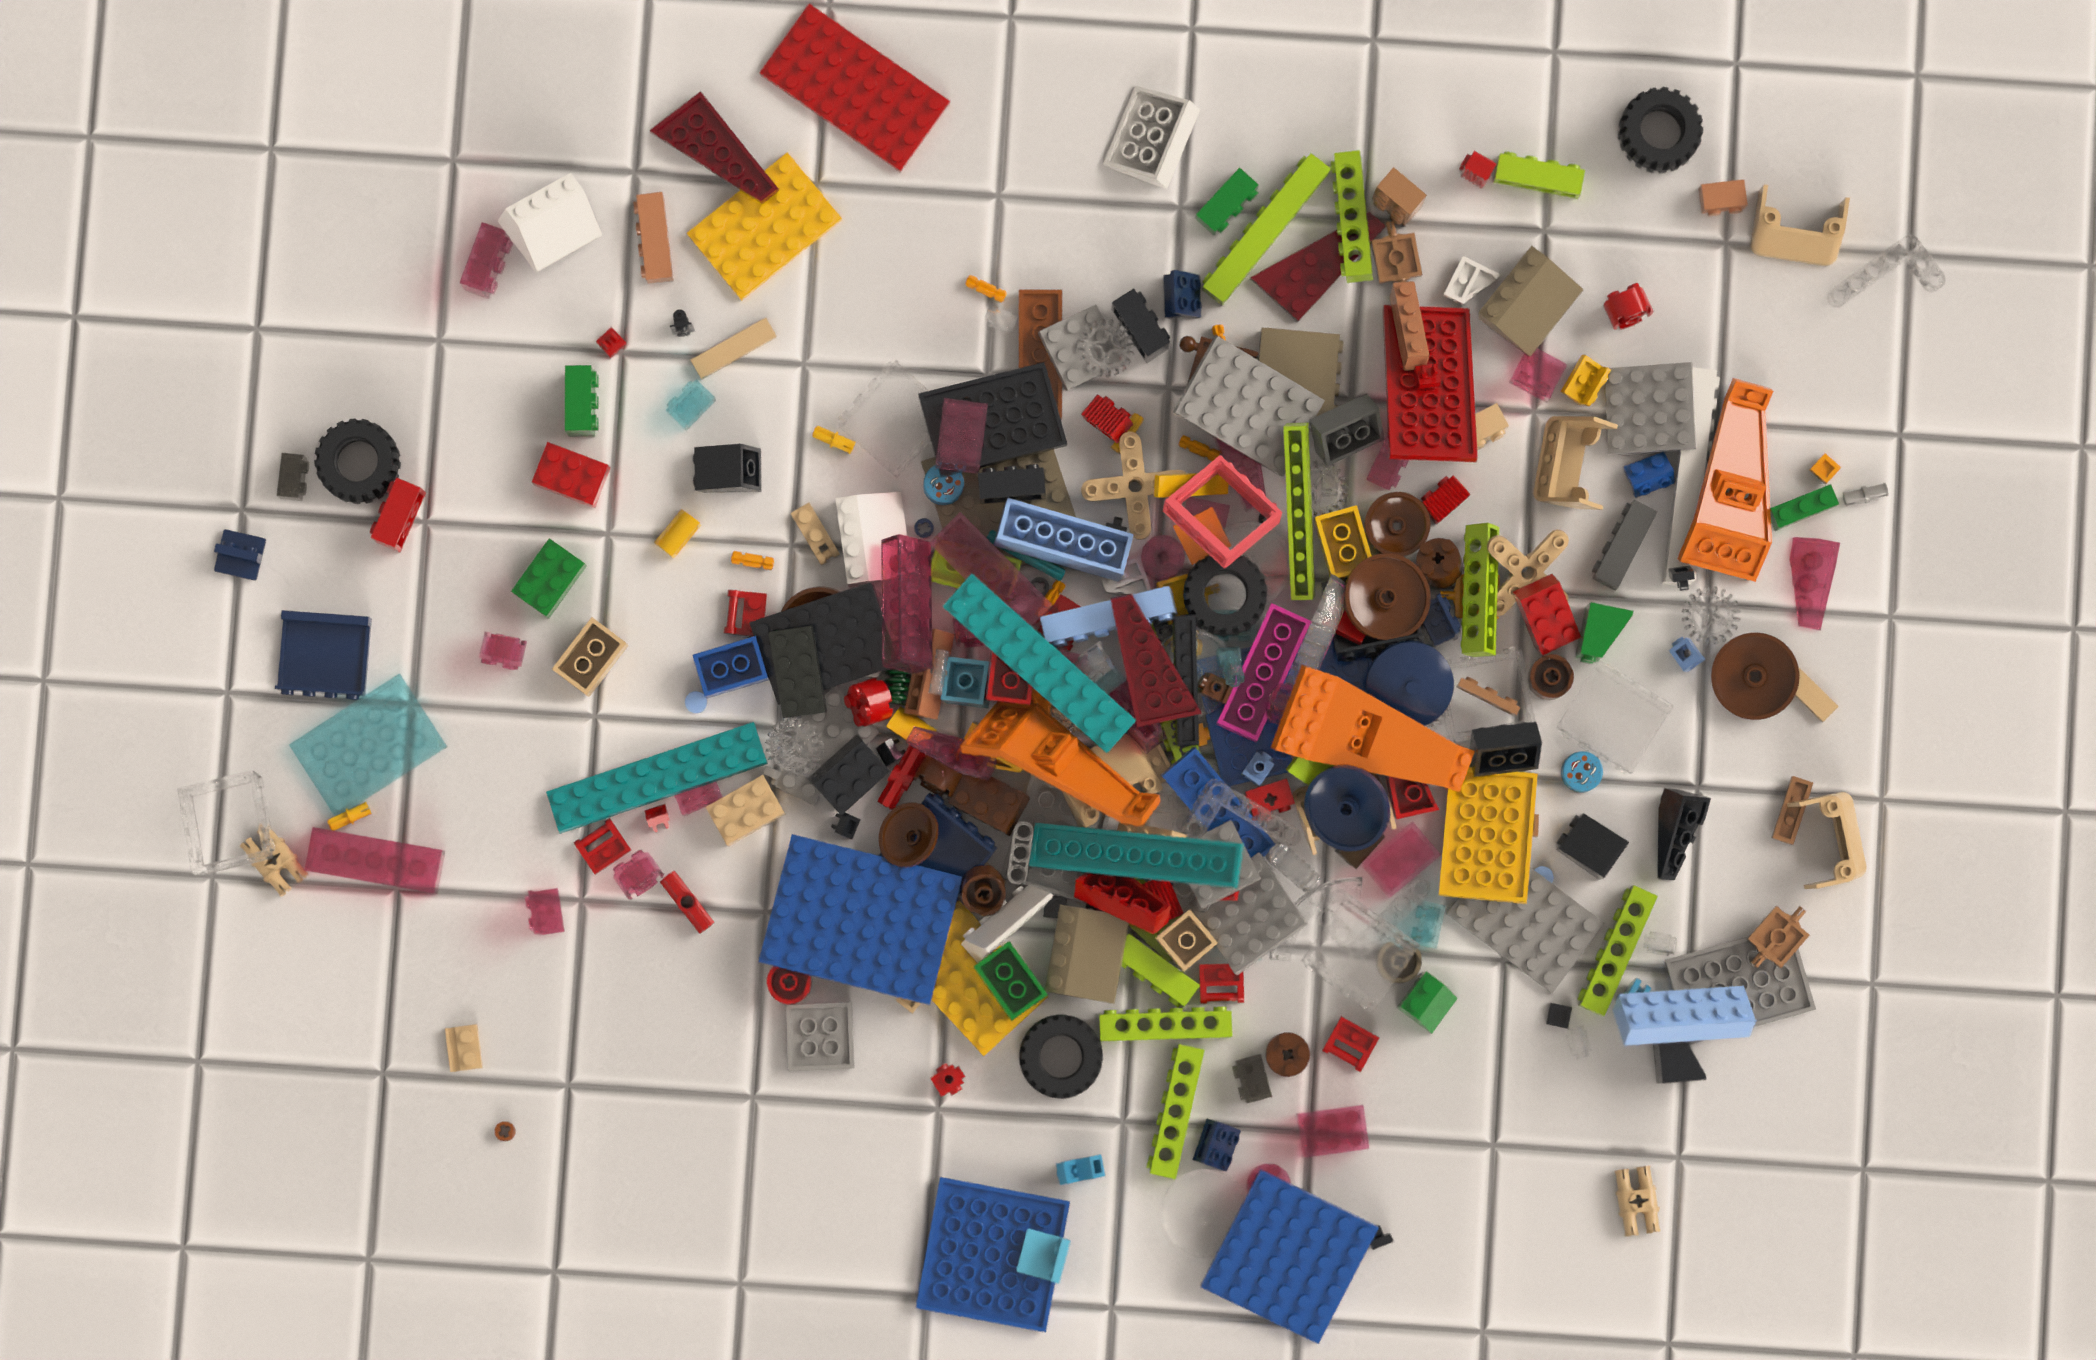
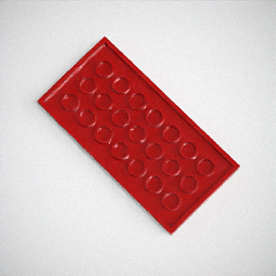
M810 3L759 72L765 79L899 172L903 170L950 104L947 98Z
M1384 305L1382 311L1389 459L1477 462L1470 308L1420 306L1429 351L1427 365H1437L1441 384L1440 387L1418 389L1414 370L1404 371L1391 305Z

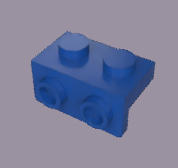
M1665 452L1623 466L1635 498L1648 495L1650 492L1661 488H1667L1675 483L1674 470Z

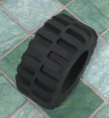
M1654 87L1650 88L1647 92L1642 91L1629 102L1619 120L1618 139L1621 140V150L1626 151V158L1629 161L1633 160L1636 162V167L1640 169L1645 167L1647 172L1653 173L1656 170L1659 173H1666L1667 170H1677L1679 166L1685 165L1701 143L1704 127L1701 126L1703 122L1702 115L1697 113L1699 108L1696 103L1693 105L1690 103L1691 98L1688 95L1683 97L1677 89L1669 91L1668 87H1661V89L1657 90ZM1651 112H1664L1671 115L1680 127L1678 142L1667 149L1656 148L1647 143L1640 130L1642 120L1646 115Z
M353 418L349 419L348 422H338V426L335 428L330 427L327 430V435L320 438L319 448L316 447L315 450L317 457L314 460V465L317 468L316 474L323 483L322 485L335 497L345 502H352L353 504H360V502L367 504L373 502L375 498H382L391 481L394 482L396 477H399L397 473L398 469H401V462L399 461L400 452L394 439L380 425L366 419L357 420ZM361 441L368 443L375 449L378 456V464L371 476L362 481L346 479L338 468V458L341 451L353 442Z
M1206 555L1204 559L1196 562L1195 566L1189 571L1184 584V604L1188 614L1196 615V626L1200 629H1204L1211 635H1220V637H1226L1227 635L1235 636L1243 631L1246 632L1259 620L1267 600V585L1265 584L1263 573L1258 569L1259 567L1252 563L1248 557L1244 555L1239 556L1224 569L1210 555ZM1219 574L1234 575L1241 580L1245 587V602L1234 613L1219 614L1213 611L1206 603L1204 596L1206 585L1213 577Z
M1059 1014L1039 1020L1027 1031L1020 1046L1019 1062L1025 1079L1036 1091L1048 1097L1064 1099L1083 1093L1095 1082L1102 1068L1103 1052L1097 1034L1086 1022L1074 1016ZM1052 1037H1070L1081 1049V1064L1077 1071L1070 1076L1054 1077L1047 1073L1041 1064V1049L1045 1042Z

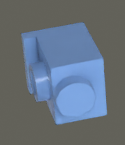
M1681 637L1672 643L1673 647L1669 650L1684 672L1691 671L1706 660L1692 640L1687 637L1685 639ZM1687 649L1691 652L1689 657L1684 656V651Z
M1263 751L1261 754L1256 752L1241 775L1259 787L1275 765L1272 763L1273 758ZM1257 763L1263 764L1264 769L1262 771L1256 770L1255 766Z

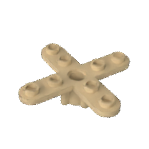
M1126 432L1121 436L1119 442L1123 476L1087 480L1081 487V494L1085 500L1091 502L1126 498L1129 531L1131 534H1134L1133 538L1143 540L1151 532L1148 495H1154L1155 475L1184 474L1186 472L1170 470L1145 473L1141 439L1134 432ZM1131 482H1138L1141 485V490L1139 492H1132L1129 489V484Z
M1558 529L1551 531L1532 553H1528L1526 556L1503 536L1496 535L1488 541V552L1510 571L1508 579L1498 588L1497 616L1504 615L1516 603L1513 591L1547 576L1544 571L1568 545L1569 539L1564 531ZM1525 567H1528L1525 572L1521 573ZM1564 591V594H1565L1566 599H1567V601H1568V595H1567L1566 592Z

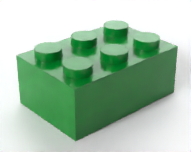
M565 365V432L569 437L595 436V431H599V418L595 415V409H599V396L595 393V388H599V375H597V371H594L591 365Z
M549 538L511 592L549 619L587 565Z
M1010 941L973 966V969L1010 1021L1016 1019L1048 995Z

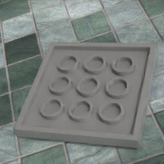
M1692 362L1609 368L1611 371L1605 383L1607 421L1618 425L1617 429H1607L1609 455L1696 449Z
M1257 853L1251 858L1261 879L1239 890L1237 901H1217L1203 909L1196 898L1189 903L1202 925L1218 942L1216 946L1236 975L1243 972L1308 925L1261 853Z

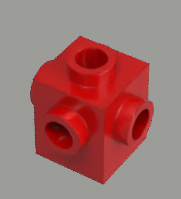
M945 1063L937 1068V1074L930 1078L941 1097H943L947 1093H950L952 1096L962 1090L961 1085L964 1083L962 1079L965 1078V1075L959 1066L955 1068L953 1064L948 1066ZM947 1075L953 1077V1082L950 1084L945 1082Z

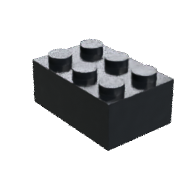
M1133 288L1113 301L1111 310L1145 362L1148 363L1169 349L1170 336L1164 327L1160 329L1157 321L1159 319L1152 309L1150 311L1147 309L1145 304L1147 301L1140 291L1137 293Z
M1038 464L1026 465V469L1008 466L1004 467V471H995V468L982 469L981 473H978L980 504L1006 502L1007 498L1018 501L1046 499L1044 468H1039Z
M1537 722L1472 729L1470 749L1474 750L1475 753L1470 764L1474 777L1538 769L1542 739Z
M855 735L815 771L808 780L842 816L886 776L890 770L858 735Z

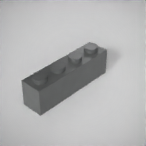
M1633 500L1631 504L1626 503L1621 513L1624 515L1621 523L1617 522L1611 532L1614 537L1611 542H1606L1601 552L1605 554L1601 562L1596 561L1591 571L1595 573L1592 579L1615 591L1619 588L1658 511L1636 500Z

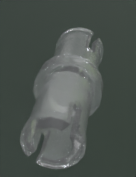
M936 649L934 665L930 670L932 676L928 693L942 695L944 678L948 673L946 667L949 651Z

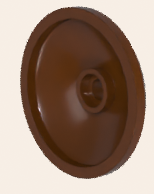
M1390 492L1376 499L1368 509L1365 518V531L1368 540L1376 550L1381 553L1397 554L1404 557L1419 550L1420 545L1426 542L1430 532V517L1424 504L1415 496L1405 492ZM1393 523H1400L1401 528L1399 530H1395L1393 528Z
M913 802L901 804L890 811L883 820L879 831V847L885 859L898 867L904 868L913 867L923 862L933 851L938 838V824L934 814L927 807Z

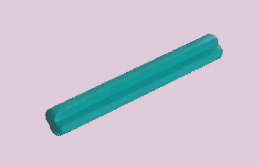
M991 530L986 540L994 545L997 532ZM1000 548L1058 581H1061L1065 575V569L1052 562Z

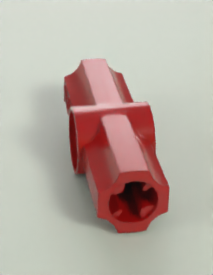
M909 745L899 764H896L887 780L888 783L877 801L878 803L891 810L897 806L904 792H907L912 784L913 776L926 753Z
M675 870L660 881L661 885L699 934L715 923ZM686 896H690L693 899V905L690 908H684L681 904L682 899Z

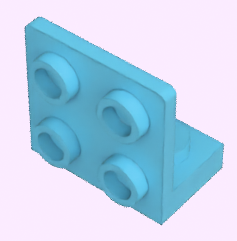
M1028 1229L1017 1272L1059 1284L1071 1240Z

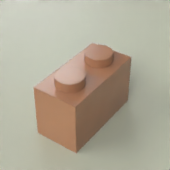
M1744 179L1701 184L1698 188L1702 214L1708 213V216H1717L1722 211H1729L1730 214L1742 212V209H1745L1748 205Z

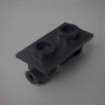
M681 309L676 310L673 314L674 325H670V329L678 337L689 336L690 332L695 331L694 327L689 322L685 311Z

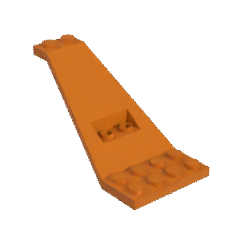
M1736 378L1732 379L1724 398L1694 519L1677 557L1680 562L1756 582L1772 544L1765 415L1766 408L1773 394L1771 388Z
M1305 665L1300 667L1271 748L1309 761L1335 766H1356L1370 773L1441 786L1458 792L1461 790L1475 753L1474 750L1455 744L1343 679Z
M997 701L960 745L962 753L974 756L984 755L993 758L1001 757L1123 824L1143 826L1161 802L1159 794L1137 791L1038 703L1027 705Z

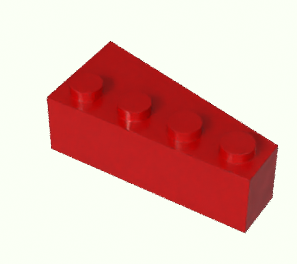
M1385 776L1393 816L1396 819L1439 810L1426 783Z
M1084 873L1076 879L1074 898L1151 934H1155L1168 924L1171 905L1134 878Z

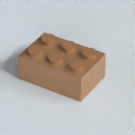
M1393 167L1376 187L1372 200L1376 208L1382 212L1385 210L1391 215L1390 219L1395 221V224H1402L1405 227L1421 209L1427 195Z

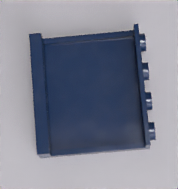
M282 610L281 619L283 620L279 672L278 683L275 685V689L280 690L282 695H294V692H302V696L315 697L316 693L324 694L325 698H337V695H346V699L359 700V696L365 697L372 618L368 616Z
M931 792L927 794L921 805L927 807L934 814L938 824V838L931 854L917 866L963 877L970 869L985 865L998 849L995 846V841L987 835L983 836L980 834L978 827L972 822L963 820L958 810L946 806L941 796ZM960 885L958 897H959V896L961 895V893H962V892H961V885Z

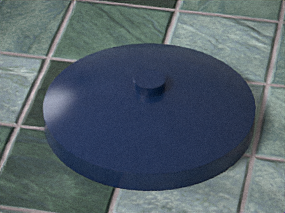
M1418 641L1398 642L1385 648L1373 660L1366 676L1367 694L1424 726L1434 722L1445 712L1453 696L1454 678L1447 660L1432 646Z
M1337 765L1322 771L1310 783L1304 800L1305 815L1313 832L1327 845L1343 851H1359L1370 847L1384 834L1390 821V802L1385 789L1372 774L1356 766Z

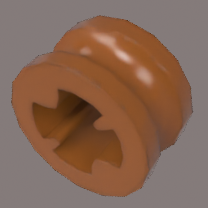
M503 1121L495 1127V1136L501 1141H510L516 1134L515 1126L510 1122ZM503 1125L506 1128L509 1126L511 1129L508 1132L509 1136L506 1138L505 1135H500Z

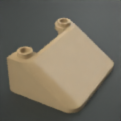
M1124 734L1108 753L1103 751L1098 745L1090 748L1129 784L1133 785L1139 782L1142 789L1150 794L1163 790L1157 775L1131 736ZM1062 791L1078 827L1086 828L1098 820L1099 811Z

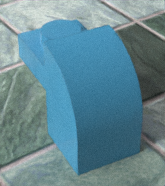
M1101 1154L1056 1163V1173L1060 1185L1105 1176Z

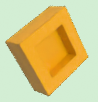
M1825 453L1812 466L1810 471L1826 485L1841 467Z
M1200 723L1198 747L1207 746V740H1210L1208 727L1204 728L1203 723Z

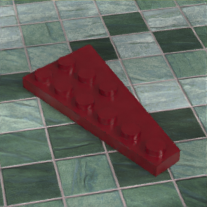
M701 91L649 130L651 134L762 204L779 192L778 187Z
M1368 212L1367 221L1369 241L1371 243L1386 226L1371 212ZM1337 230L1250 277V279L1299 322L1341 276L1340 264L1344 263V256L1339 254L1338 243H1342V235H1338ZM1351 234L1348 240L1355 241L1359 235ZM1359 255L1351 256L1350 260L1354 262Z
M1133 594L1110 598L1137 727L1202 714Z

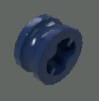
M922 518L915 523L914 530L919 537L927 538L932 535L934 525L929 519ZM927 522L930 531L923 534L919 533L921 529H918V525H923Z

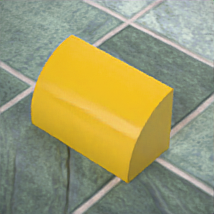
M681 509L654 543L674 559L701 527V524Z
M900 706L886 725V728L921 751H924L937 729L917 716L904 713L905 708Z

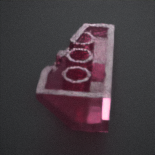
M1793 537L1789 561L1792 570V583L1795 592L1799 627L1821 630L1840 547L1839 542L1819 538Z
M914 726L906 739V743L961 774L989 781L996 769V758L962 753L960 745L965 739Z

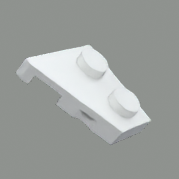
M1463 256L1443 296L1463 305L1496 281L1500 274Z
M1140 557L1127 561L1124 574L1119 582L1100 577L1106 593L1127 595L1151 590Z

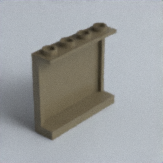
M1262 327L1258 360L1325 400L1317 416L1338 407V405H1334L1335 396H1339L1340 383H1336V375L1341 374L1342 362H1338V353L1342 354L1343 341L1340 340V334Z

